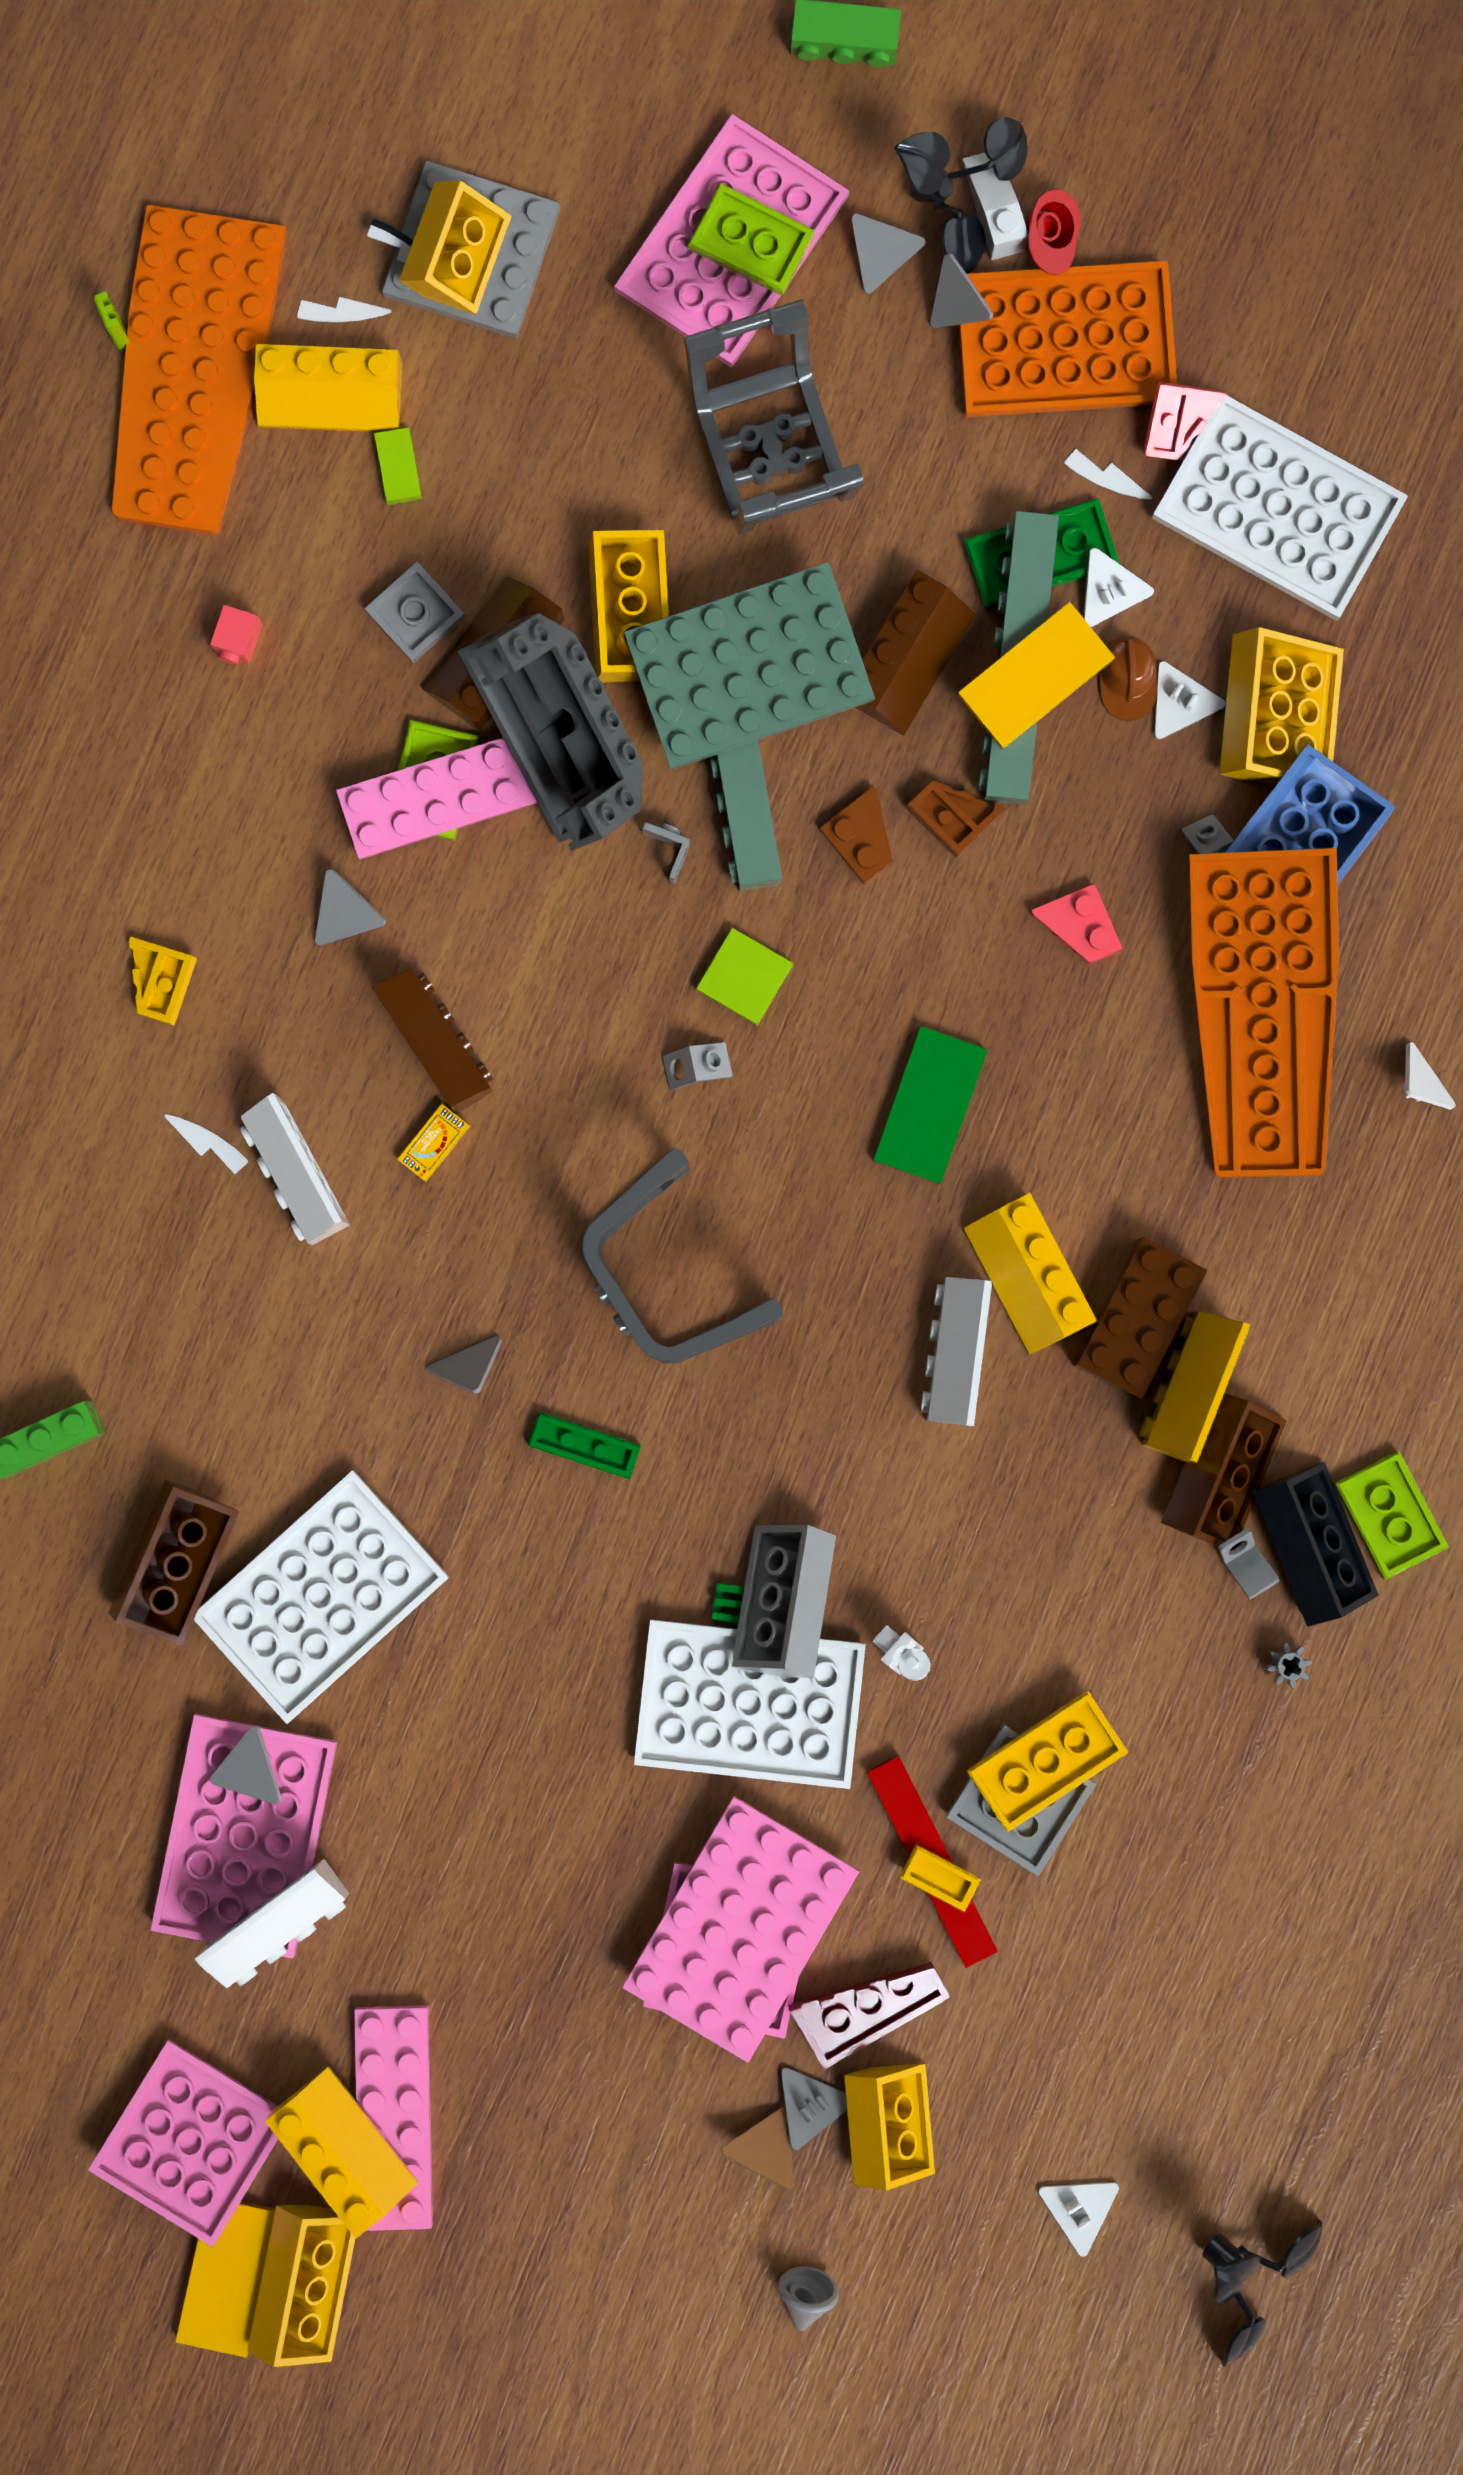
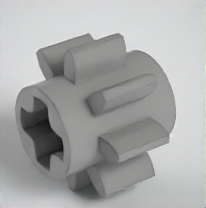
M1282 1642V1651L1276 1653L1269 1650L1268 1653L1273 1657L1271 1665L1265 1667V1670L1274 1671L1277 1674L1273 1681L1275 1684H1281L1285 1678L1289 1687L1295 1688L1296 1679L1300 1677L1306 1680L1309 1679L1308 1675L1304 1672L1305 1666L1311 1665L1312 1661L1303 1659L1300 1656L1303 1653V1647L1297 1646L1291 1652L1289 1645ZM1285 1658L1292 1660V1664L1295 1666L1293 1672L1285 1671V1666L1281 1664Z

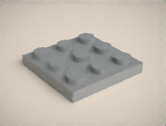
M1003 1724L982 1759L1020 1734ZM970 1777L947 1812L946 1818L1039 1877L1097 1784L1090 1779L1086 1780L1007 1833Z

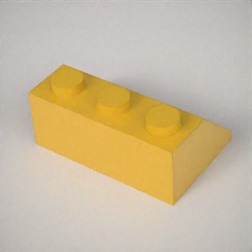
M461 180L434 182L399 282L426 299L470 314H476L512 216Z
M914 2063L869 2067L844 2075L854 2186L887 2191L935 2174L925 2064Z

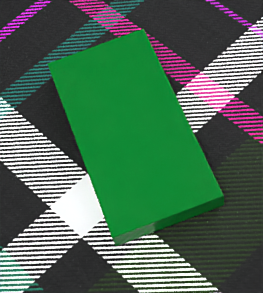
M1099 498L1048 513L1050 515H1059L1051 588L1086 578L1089 551L1092 548L1099 549L1120 564ZM1006 527L973 536L963 541L984 609L998 605L999 592L1006 593L1007 579L1001 578L1003 557H1009L1011 543H1004Z
M920 1026L873 1161L941 1185L988 1049Z

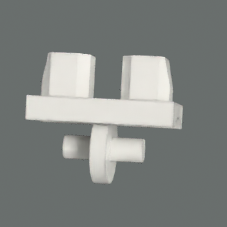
M885 1626L872 1641L885 1653L881 1660L899 1675L902 1674L909 1680L917 1681L927 1676L930 1671V1659L922 1651L924 1648L906 1632L900 1636L889 1626Z

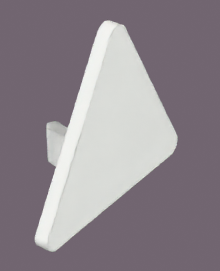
M1092 548L1089 551L1083 616L1084 620L1092 627L1152 596L1154 593V589L1097 548Z
M1167 662L1159 664L1154 731L1156 739L1161 740L1225 707L1226 703L1222 698Z
M1413 1042L1406 1045L1405 1082L1401 1085L1405 1097L1415 1098L1416 1102L1424 1101L1446 1109H1453L1456 1105L1416 1045Z
M1116 2182L1041 2186L1039 2194L1078 2254L1085 2257L1116 2197L1119 2186Z

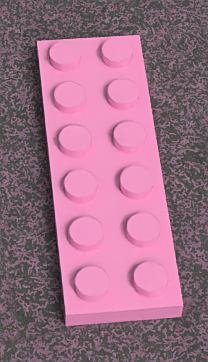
M504 738L336 790L359 860L538 803Z
M428 2005L356 2007L354 2010L356 2102L418 2181V2184L366 2231L432 2229Z

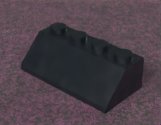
M1325 1462L1273 1481L1253 1492L1257 1508L1263 1516L1271 1542L1284 1568V1575L1290 1583L1297 1600L1298 1609L1303 1615L1307 1627L1342 1618L1379 1596Z

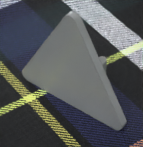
M858 213L852 216L864 291L872 293L925 245L926 240L919 235Z
M951 253L944 255L930 320L931 327L940 328L991 319L993 312L954 255Z
M334 869L326 871L315 943L318 946L385 925V918Z
M499 1336L492 1337L430 1364L427 1369L430 1374L472 1394H477L483 1387L502 1341Z
M255 1725L249 1728L212 1774L210 1782L213 1785L277 1804L281 1801L280 1791L261 1730Z
M789 2068L781 2070L790 2147L793 2150H798L847 2111L846 2093Z

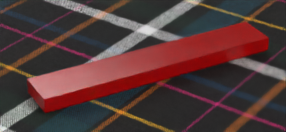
M899 1755L868 1770L867 1774L908 1855L910 1856L917 1844L953 1863ZM929 1894L966 1968L998 1952L972 1899L964 1912Z

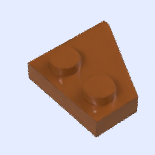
M934 780L912 799L906 807L955 858L1006 809L1002 804L995 803L994 805L975 798L974 794L965 791H955L950 786Z
M874 785L820 827L821 833L863 885L892 863L879 797Z

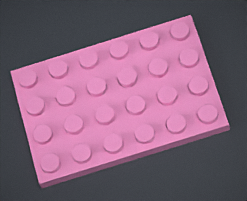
M733 114L614 286L615 292L684 337L713 328L716 325L719 326L766 311L769 308L772 309L780 298V295L688 249V244L720 183L815 230V235L795 274L849 197L848 189ZM758 329L725 339V351L715 358L732 368Z
M201 1714L194 1715L150 1931L212 1943L313 1867L338 1741L258 1726L261 1730L281 1795V1801L277 1804H272L213 1785L210 1782L212 1774L249 1728L255 1725ZM293 1938L284 1945L287 1952L282 1957L292 1959L295 1957L298 1944L296 1938Z
M733 1796L622 1988L749 2063L859 1874V1870Z

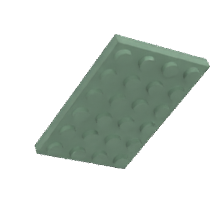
M829 562L624 632L670 770L875 701V696Z

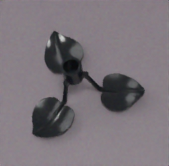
M998 118L988 126L984 136V151L989 159L987 163L947 173L944 169L950 159L949 146L944 137L936 132H921L911 135L894 147L911 184L913 198L918 202H933L934 209H942L954 216V218L946 220L942 228L944 255L953 254L966 274H970L983 256L986 245L985 232L978 218L973 215L963 217L960 210L944 203V201L952 194V179L986 171L992 167L1000 181L1011 180L1021 172L1027 158V137L1020 121L1012 118Z
M1319 2219L1316 2226L1307 2230L1291 2244L1283 2260L1280 2262H1272L1250 2252L1243 2245L1237 2248L1222 2234L1216 2235L1205 2247L1202 2255L1214 2266L1216 2280L1214 2301L1218 2305H1222L1235 2297L1246 2315L1245 2326L1241 2327L1234 2334L1226 2349L1224 2359L1221 2360V2365L1224 2368L1248 2353L1261 2338L1266 2326V2320L1263 2317L1255 2320V2316L1239 2291L1243 2287L1244 2282L1255 2272L1259 2263L1277 2272H1281V2276L1284 2278L1291 2277L1299 2272L1311 2260L1320 2243L1322 2221Z

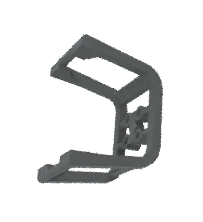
M803 299L772 309L769 308L766 311L719 326L716 325L713 328L683 337L693 402L732 521L739 535L753 531L758 523L835 498L843 502L857 495L864 485L859 464L845 468L842 467L811 373L808 313ZM771 325L774 335L790 334L793 363L711 390L707 389L705 363L725 351V339ZM799 385L807 412L792 417L785 413L779 414L773 421L758 426L752 424L745 425L740 429L739 434L721 439L713 412ZM812 425L818 445L803 450L796 446L790 447L782 454L781 441L791 439L795 430ZM761 443L763 444L762 453L765 458H756L751 462L750 467L732 472L726 455L727 452L740 448L746 452H754ZM822 458L824 460L828 473L823 475V483L776 497L775 492L771 491L744 501L741 500L737 488L739 485L751 481L757 485H765L772 476L784 472L799 474L804 469L806 463Z
M672 1149L589 1225L583 1238V1255L589 1269L598 1281L593 1286L605 1306L612 1303L618 1313L612 1318L623 1335L626 1337L631 1333L636 1343L648 1356L662 1363H680L777 1323L783 1316V1310L774 1297L728 1323L674 1347H664L653 1340L609 1271L603 1259V1247L606 1240L651 1201L691 1173L689 1162L679 1149Z

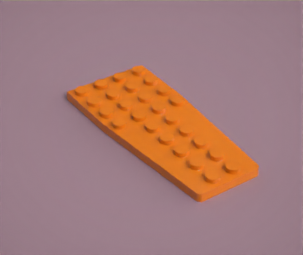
M153 205L146 206L128 316L127 336L130 343L126 344L112 504V512L118 520L215 535L220 531L255 396L256 344H268L288 232L286 226Z
M1337 848L1190 854L1192 966L1215 1173L1222 1178L1319 1176L1326 1169L1339 969Z

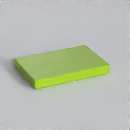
M720 183L688 244V249L783 297L815 235V230Z
M410 720L398 771L478 746L480 737ZM458 829L436 835V837L455 841Z
M1395 1451L1333 1483L1383 1580H1387L1449 1548L1400 1451Z

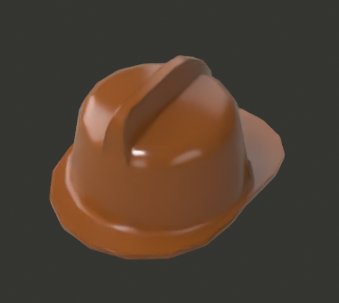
M1128 636L1116 638L1106 645L1115 656V659L1099 671L1102 702L1109 714L1119 720L1133 721L1141 719L1150 712L1156 702L1157 672L1154 653L1147 643L1138 638Z

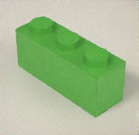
M796 0L791 55L798 56L800 59L807 61L817 60L818 58L833 59L834 62L839 64H850L853 61L866 62L870 66L877 68L895 65L901 9Z
M82 1401L1 1438L0 1479L15 1476L107 1434L93 1401Z

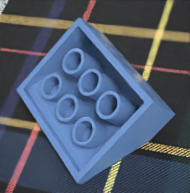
M1307 744L1225 853L1337 848L1339 885L1390 818L1396 806Z

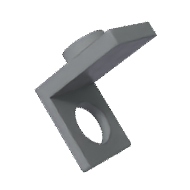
M1213 814L1182 829L1183 836L1197 854L1225 853L1234 842Z
M645 822L642 828L643 835L680 849L669 876L670 883L675 884L689 850L690 839L681 836V830L671 825L661 823L660 827Z
M725 1042L688 1046L663 1056L670 1090H676L695 1082L726 1079L733 1076ZM677 1059L681 1060L684 1066V1075L681 1079L676 1076L674 1070Z
M1246 1528L1218 1546L1224 1565L1249 1600L1280 1581L1277 1574L1255 1545L1249 1528ZM1244 1541L1239 1547L1230 1551L1234 1545Z

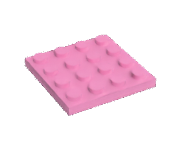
M169 2039L88 2171L213 2247L278 2140L265 2122L270 2112L277 2105Z

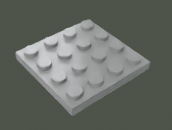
M426 161L402 231L403 234L414 240L434 182L461 180L512 217L476 314H470L426 299L399 282L405 263L396 260L400 251L398 247L382 291L383 296L517 339L561 209L560 203Z

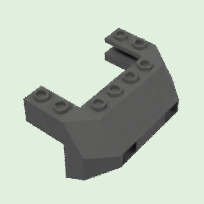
M536 613L496 629L458 650L463 663L559 843L571 838L572 842L568 844L571 851L603 839L641 811L643 763L575 633Z

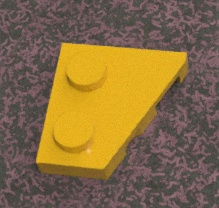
M130 937L129 947L133 950L135 965L132 973L134 984L137 987V995L135 996L137 1013L174 1026L197 958Z

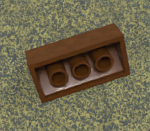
M916 570L862 660L875 696V701L855 708L904 736L976 614L947 586Z
M507 576L425 685L423 691L481 732L492 715L463 663L458 650L496 629L536 613L561 625L564 621L562 608L533 587Z
M411 968L372 986V989L456 1114L461 1113L493 1092L488 1083L494 1079L483 1062L475 1065L469 1053L474 1050L463 1032L456 1036L449 1024L454 1021V1018L443 1002L438 1006L429 995L435 990L424 973L417 976Z
M1224 1393L1198 1462H1185L1184 1467L1179 1473L1172 1496L1165 1507L1161 1523L1216 1547L1240 1533L1255 1501L1253 1492L1259 1489L1287 1420L1250 1401ZM1234 1545V1546L1230 1549V1551H1231V1550H1234V1549L1236 1548V1545Z
M165 1479L108 1612L114 1621L183 1646L239 1511L198 1491Z

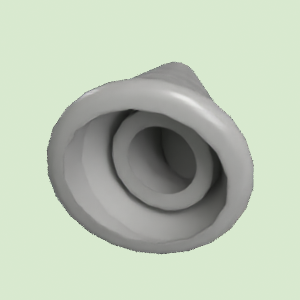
M798 2266L791 2268L780 2277L778 2282L780 2297L785 2302L795 2328L799 2331L806 2330L825 2312L831 2310L839 2298L838 2287L834 2280L827 2273L814 2267Z

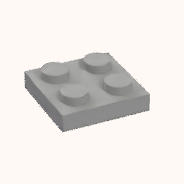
M418 562L364 608L366 613L413 664L466 617L465 613Z

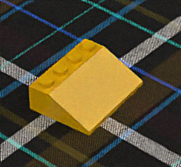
M1260 627L1233 634L1220 775L1246 781L1278 784L1307 744L1333 761L1344 649Z
M1201 1311L1193 1312L1191 1317L1185 1316L1178 1334L1183 1337L1179 1350H1172L1165 1369L1170 1370L1165 1384L1159 1383L1152 1402L1157 1404L1152 1417L1147 1416L1140 1430L1139 1436L1144 1437L1143 1446L1180 1461L1198 1462L1250 1324Z

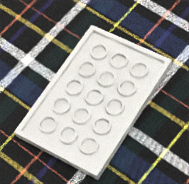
M1226 395L1222 404L1219 403L1208 417L1206 426L1197 436L1154 512L1152 519L1338 621L1408 495Z
M352 1470L200 1607L194 1621L283 1721L288 1724L450 1577L362 1478Z
M650 1619L634 1765L850 1789L865 1643L820 1638L814 1678L783 1677L731 1667L738 1629Z

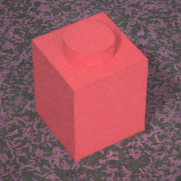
M223 605L210 643L215 653L218 654V659L232 665H238L239 661L247 664L250 663L263 625L258 615Z

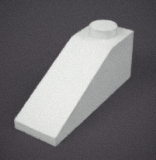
M985 153L962 159L964 169L985 164L989 161ZM993 167L986 171L967 175L978 218L985 232L986 245L991 261L1024 252L1028 240V232L1010 180H998Z

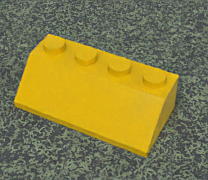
M256 344L254 384L258 427L384 432L399 429L403 366L399 351L390 349Z
M664 530L593 531L588 542L595 672L601 682L637 681L640 678L624 632L669 617Z
M1031 1193L1018 1198L963 1228L1029 1355L1097 1321Z
M329 2066L272 2110L265 2120L269 2128L355 2239L383 2218L418 2184L414 2175Z
M307 2204L276 2206L247 2351L272 2367L332 2361L355 2243L354 2236L332 2209Z

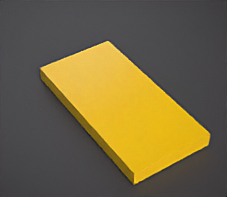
M1069 602L960 690L957 695L1003 750L1111 663L1115 656L1072 603Z
M1086 1690L966 1771L1008 1833L1129 1752L1089 1691Z
M241 2201L213 2247L198 2238L176 2343L247 2358L275 2208Z

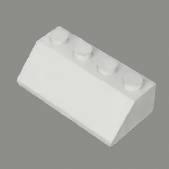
M272 1093L243 1114L241 1119L245 1126L240 1128L241 1133L250 1147L256 1145L262 1156L257 1159L258 1165L266 1178L273 1177L278 1189L273 1191L283 1210L289 1207L295 1219L290 1224L299 1241L306 1239L308 1244L314 1245L348 1227L350 1224L285 1101L275 1093Z
M945 1277L943 1285H936L934 1305L940 1306L939 1320H932L930 1341L936 1342L934 1356H927L925 1377H931L930 1391H923L920 1410L922 1413H927V1421L974 1426L992 1281Z
M323 1859L209 1944L195 1960L226 1988L235 1982L241 1987L257 1974L255 1970L257 1965L265 1959L270 1965L287 1952L284 1947L285 1944L293 1938L301 1942L317 1929L313 1923L324 1915L330 1920L346 1908L343 1901L350 1893L325 1859Z

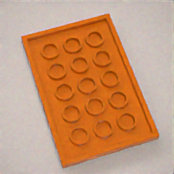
M1168 261L1069 267L1064 273L1058 275L1047 274L1041 269L967 274L993 312V317L985 321L959 324L965 418L1153 405L1157 382L1177 384Z

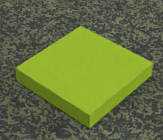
M732 928L696 991L758 1026L794 963Z

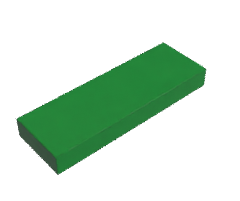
M542 1412L538 1413L528 1443L529 1447L629 1480L631 1479L642 1446Z

